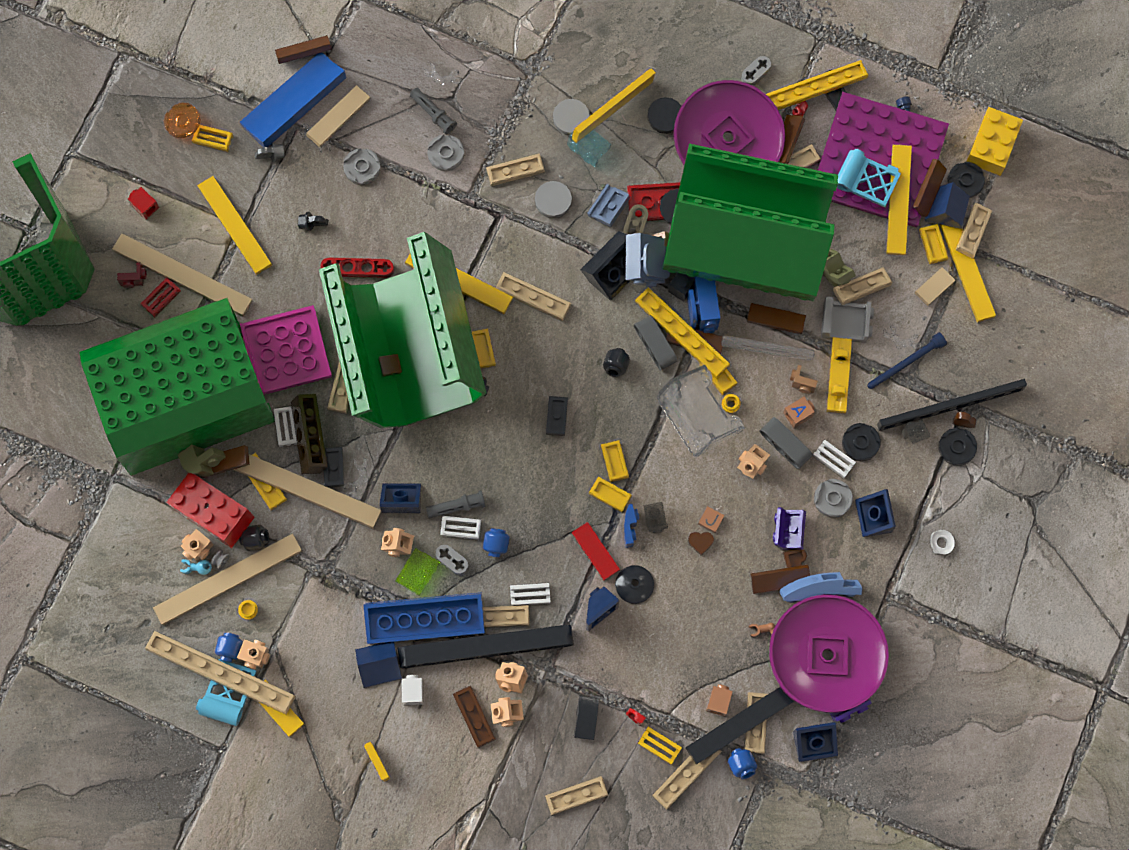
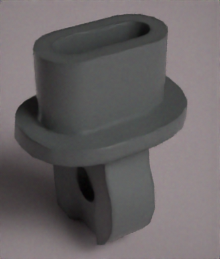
M271 142L270 147L257 150L255 159L271 158L273 162H276L277 159L284 158L283 145H275L274 142Z

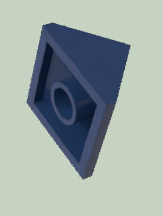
M953 182L940 186L925 221L962 229L970 196Z
M382 483L380 497L381 512L421 513V483Z
M888 489L855 500L863 537L893 532L896 525Z
M385 642L355 650L363 688L402 679L394 642Z
M835 722L796 728L793 731L799 762L838 756Z

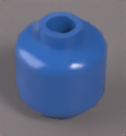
M491 528L490 531L485 532L483 549L489 552L488 556L500 557V554L507 553L510 537L506 534V530Z
M224 633V635L219 636L217 639L215 654L221 657L220 661L232 663V659H237L243 641L239 639V635Z
M738 748L731 752L728 764L734 776L743 780L752 777L757 769V763L750 750Z

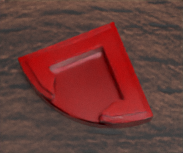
M629 708L625 713L627 717L639 726L646 719L632 708Z

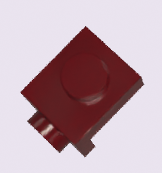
M137 262L136 272L117 273V281L124 288L143 286L144 279L147 278L146 268L143 267L141 262Z

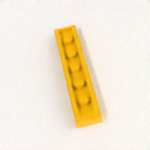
M859 60L767 93L766 95L776 105L777 109L781 110L867 79L869 75L862 61Z
M652 68L646 71L575 127L572 140L576 143L648 87L653 82L656 72Z
M892 146L891 165L898 168V172L901 175L889 198L886 254H906L912 146ZM891 175L890 183L893 182L895 176Z
M214 176L198 184L199 190L254 273L258 275L271 267L272 263Z
M939 224L977 323L994 318L996 314L974 257L970 258L956 251L963 228Z
M409 254L405 265L414 269L411 254ZM456 268L462 294L505 314L513 300L512 296Z
M649 287L635 299V302L649 316L651 315L666 332L716 379L730 366V363Z

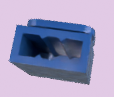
M695 277L693 289L688 290L687 296L690 325L692 328H696L697 323L700 331L713 333L715 330H718L720 323L715 280L709 281L705 278Z

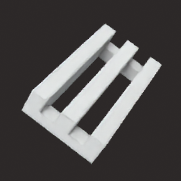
M291 406L274 409L279 447L284 445L290 446L291 444L296 445L297 441ZM287 411L290 413L293 439L291 440L286 415ZM281 412L286 437L285 441H282L279 413Z
M826 440L822 442L813 454V457L842 478H845L856 463ZM824 447H826V448L829 449L831 452H833L835 455H837V456L840 457L842 460H844L846 463H848L849 466L846 465L844 462H842V461H841L840 459H838L837 457H835V456H834L833 454H831L829 451H827L826 449H824ZM822 452L823 454H825L827 457H829V458H830L831 460H833L835 463H837L838 465H840L841 467H843V468L845 469V471L843 472L841 469H839L837 466H835L834 464H832L830 461H828L826 458H824L823 456H821L819 453Z
M443 516L440 535L479 540L481 520ZM446 521H447V522L466 523V524H476L477 526H476V527H467V526L447 525V524H446ZM445 529L476 532V534L445 531Z
M549 583L510 586L511 606L550 604ZM546 589V591L538 592H514L517 590ZM546 596V599L515 601L517 597Z

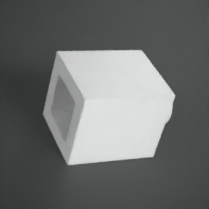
M407 675L405 679H402L403 705L423 704V680L418 678V675Z

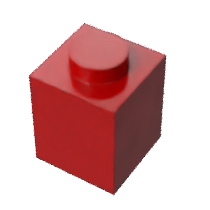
M142 187L133 190L129 198H127L130 205L145 220L159 209L156 200Z

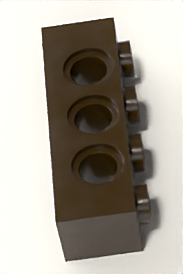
M298 394L291 401V409L301 474H320L328 466L316 394Z

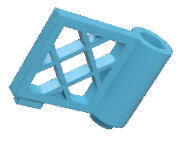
M859 149L850 150L838 174L837 188L845 192H852L885 207L901 175L898 172L899 169L892 165L886 167L866 158L864 156L865 153ZM867 166L875 167L878 174L868 177L866 173ZM890 174L895 176L893 182L885 184L882 175ZM879 177L882 186L872 188L869 180ZM867 181L870 190L862 192L856 188L859 183ZM884 189L886 194L884 201L876 198L874 192Z
M223 662L254 677L256 675V670L234 663ZM211 680L205 696L197 702L196 710H198V715L237 726L240 722L247 696L243 695L240 702L232 700L230 693L234 692V690H227L225 686L223 687L226 692L220 695L213 694V687L218 685V683Z

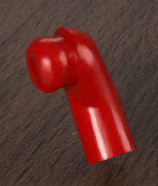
M807 102L797 103L795 109L792 110V114L804 116L808 109Z

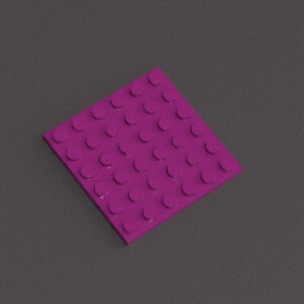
M842 92L818 171L838 175L849 151L854 149L863 151L866 158L888 167V165H891L893 145L912 146L907 225L917 228L921 215L913 208V205L932 160L939 159L949 123ZM867 166L866 173L868 177L878 174L875 167ZM890 174L882 175L885 184L890 183ZM879 177L869 180L872 188L882 186ZM867 181L859 183L856 188L862 192L870 190ZM838 188L834 191L831 202L888 219L889 200L886 206L883 207L852 192H845ZM884 189L874 192L876 198L884 201L886 197Z

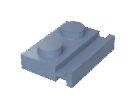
M606 184L587 214L590 218H595V220L612 227L631 197L628 193Z

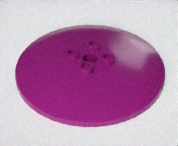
M722 80L700 87L685 100L677 114L674 125L675 148L683 165L685 164L689 143L775 162L780 160L784 148V124L776 105L761 90L741 81ZM730 133L733 136V140L730 142L725 141L723 134Z
M837 595L812 596L794 604L778 620L771 635L769 645L770 665L779 686L796 703L818 712H844L863 704L877 691L888 667V644L884 631L877 619L859 603ZM825 650L831 651L833 659L825 660L822 652Z

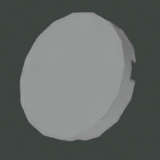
M565 99L555 107L553 112L554 125L563 134L573 135L574 128L589 117V110L586 105L576 99Z
M439 135L428 146V159L432 166L438 170H453L459 167L463 161V144L455 136Z
M361 148L351 151L345 157L343 165L344 173L348 180L359 185L373 182L378 177L381 169L377 155L369 149Z
M545 182L536 191V208L546 217H561L571 207V192L561 182Z
M829 479L824 481L817 487L814 493L816 508L827 517L836 518L843 516L852 505V492L849 486L841 480Z

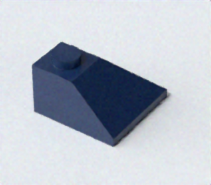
M605 586L601 589L597 587L589 594L591 597L588 601L586 630L588 632L619 608V599Z

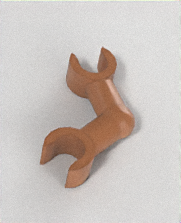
M768 623L759 626L751 624L748 628L755 627L757 633L750 636L756 637L759 633L770 632L772 635L775 624Z

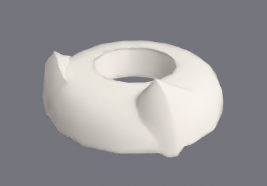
M938 530L932 533L930 544L933 553L945 555L953 550L955 540L950 532ZM938 538H943L945 540V548H941L937 545Z

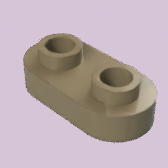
M637 204L630 209L623 233L629 235L631 228H634L636 233L643 232L648 218V210L645 206ZM637 210L642 212L641 217L635 216Z

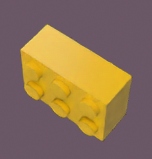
M988 107L966 162L974 163L983 170L1001 176L1023 119Z

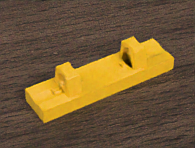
M832 338L826 412L846 413L852 339ZM838 357L845 358V360H836V359H837Z

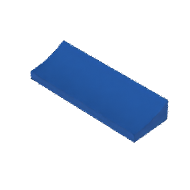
M323 52L318 53L240 121V125L263 148L269 147L271 142L277 140L346 79L345 70L331 61Z
M482 592L368 602L363 605L367 644L485 633Z

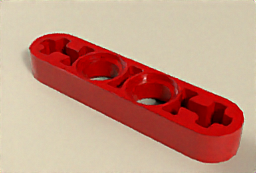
M329 257L323 259L320 265L321 268L328 266V263H340L342 277L388 278L394 273L393 263L388 259ZM346 263L353 265V269L350 272L343 270V266ZM364 264L372 266L369 272H364L361 268ZM375 264H377V266H378V268H377V271H378V272H375V270H376V269H375ZM384 265H388L390 269H387V272H383V269L379 268H384Z

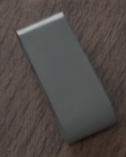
M651 315L634 324L638 336L660 371L678 361L674 351Z
M775 417L759 430L761 435L797 469H800L813 456L812 452Z

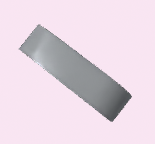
M760 56L742 72L741 81L754 86L770 71V59ZM759 64H766V67H761L758 70ZM753 73H755L753 75V80L751 78L748 80L746 79L747 75L751 76Z
M441 545L437 548V560L454 574L464 575L468 571L467 560L450 546ZM448 550V555L451 559L449 560L447 557L440 558V551L445 552ZM455 560L459 564L464 562V569L456 570V565L453 561Z

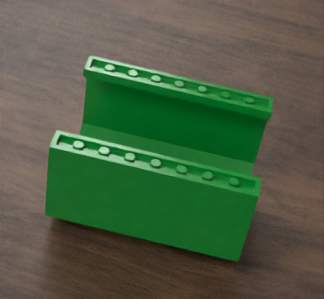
M689 143L671 223L663 270L686 274L690 277H701L709 281H720L728 285L743 286L747 289L753 288L766 293H776L785 297H795L804 301H814L819 290L834 236L835 224L826 223L834 191H836L838 185V175Z
M31 153L12 162L51 224L54 223L48 239L0 262V321L14 326L25 325L35 317L46 315L47 311L60 308L70 300L79 299L82 294L86 293L95 270L64 206Z
M426 232L407 238L414 269L380 282L350 285L343 281L340 266L337 263L319 269L352 416L379 428L408 426L476 403L486 394L452 250ZM398 354L402 373L382 377L379 357Z
M228 298L79 352L81 365L108 441L116 458L130 476L178 459V454L191 445L205 449L275 422L271 407L266 402L244 345L239 321Z

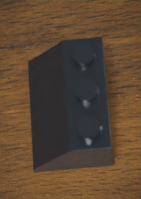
M620 231L580 269L587 280L610 301L630 282L626 280V235L628 234Z

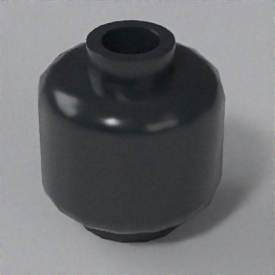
M621 348L611 349L605 356L603 368L609 376H622L628 369L630 357Z
M262 525L248 526L239 538L240 544L247 551L264 549L270 540L268 530Z

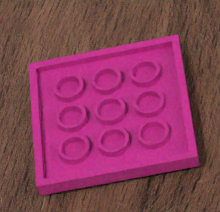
M314 305L240 324L245 347L263 395L332 377Z

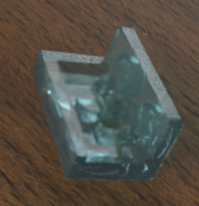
M594 130L577 143L572 140V132L567 142L571 151L578 153L586 163L594 167L598 164V160L611 148V143Z

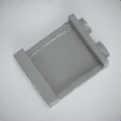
M826 296L823 306L821 338L852 339L853 342L866 343L868 337L872 336L873 326H869L870 319H873L874 308H871V302L867 301V304L847 303L842 306L839 301H833L834 297Z

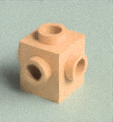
M754 444L748 452L745 450L739 458L741 463L737 468L744 475L753 479L757 474L762 475L767 468L765 463L770 454Z
M393 528V531H385L381 550L388 552V555L392 557L411 554L414 535L404 532L405 530L400 528Z
M195 529L191 535L188 534L182 540L181 548L184 550L182 554L190 561L194 559L199 562L209 555V550L212 548L213 543Z
M244 639L237 659L244 662V666L255 670L258 667L262 669L263 664L266 665L268 663L270 654L267 647H265V643L258 640L250 642Z
M502 662L500 669H497L495 674V680L499 688L505 692L522 693L528 678L525 667L514 662Z
M510 697L499 698V702L491 704L493 724L510 727L513 726V722L524 720L522 700H510Z

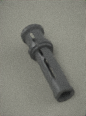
M418 87L412 90L410 97L432 117L433 123L438 124L443 129L444 134L447 135L456 128L457 122L452 121L446 115L445 110H440Z
M480 490L476 494L468 496L464 494L456 500L426 506V511L430 519L459 510L470 511L471 508L486 507L482 490Z

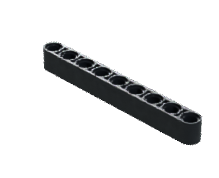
M559 625L416 644L398 648L400 668L406 669L573 646L574 640L572 626Z

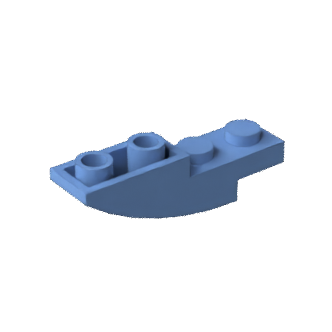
M831 572L798 579L781 588L780 594L784 601L794 603L823 594H841L848 597L862 595V586L858 580H844L840 572Z

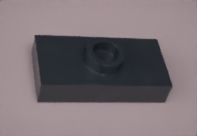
M549 396L546 435L565 436L568 397Z
M325 448L328 467L324 469V486H344L343 448Z

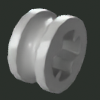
M219 550L213 557L211 564L217 565V568L221 569L226 564L229 554H223V550Z

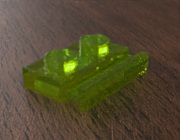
M415 548L395 582L420 596L440 562Z

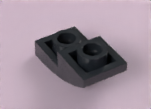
M579 695L574 738L594 740L599 698Z

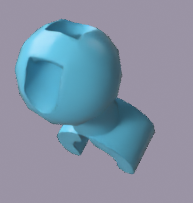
M186 559L181 560L182 563L190 566L185 570H180L183 574L198 571L199 574L206 575L211 572L212 566L208 560H200L198 563H191Z

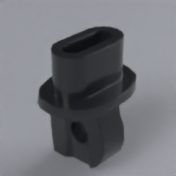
M306 212V214L299 215L298 227L299 229L311 231L314 226H327L329 220L323 216H312L311 212Z

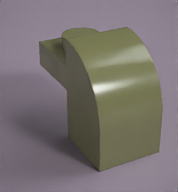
M830 249L823 272L824 276L834 287L849 283L856 276L854 270L845 266L839 252Z
M195 445L189 446L178 454L181 465L187 472L202 477L213 475L211 467L217 466L221 460L226 458L222 450L211 447L204 451L203 448Z

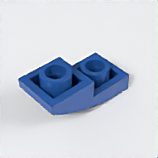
M633 504L628 505L625 515L624 542L626 548L633 547L636 534L635 530L631 529V527H636L637 520H640L638 510L633 508Z

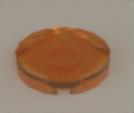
M189 103L175 104L169 112L167 111L164 117V126L169 134L175 138L189 137L200 126V113Z

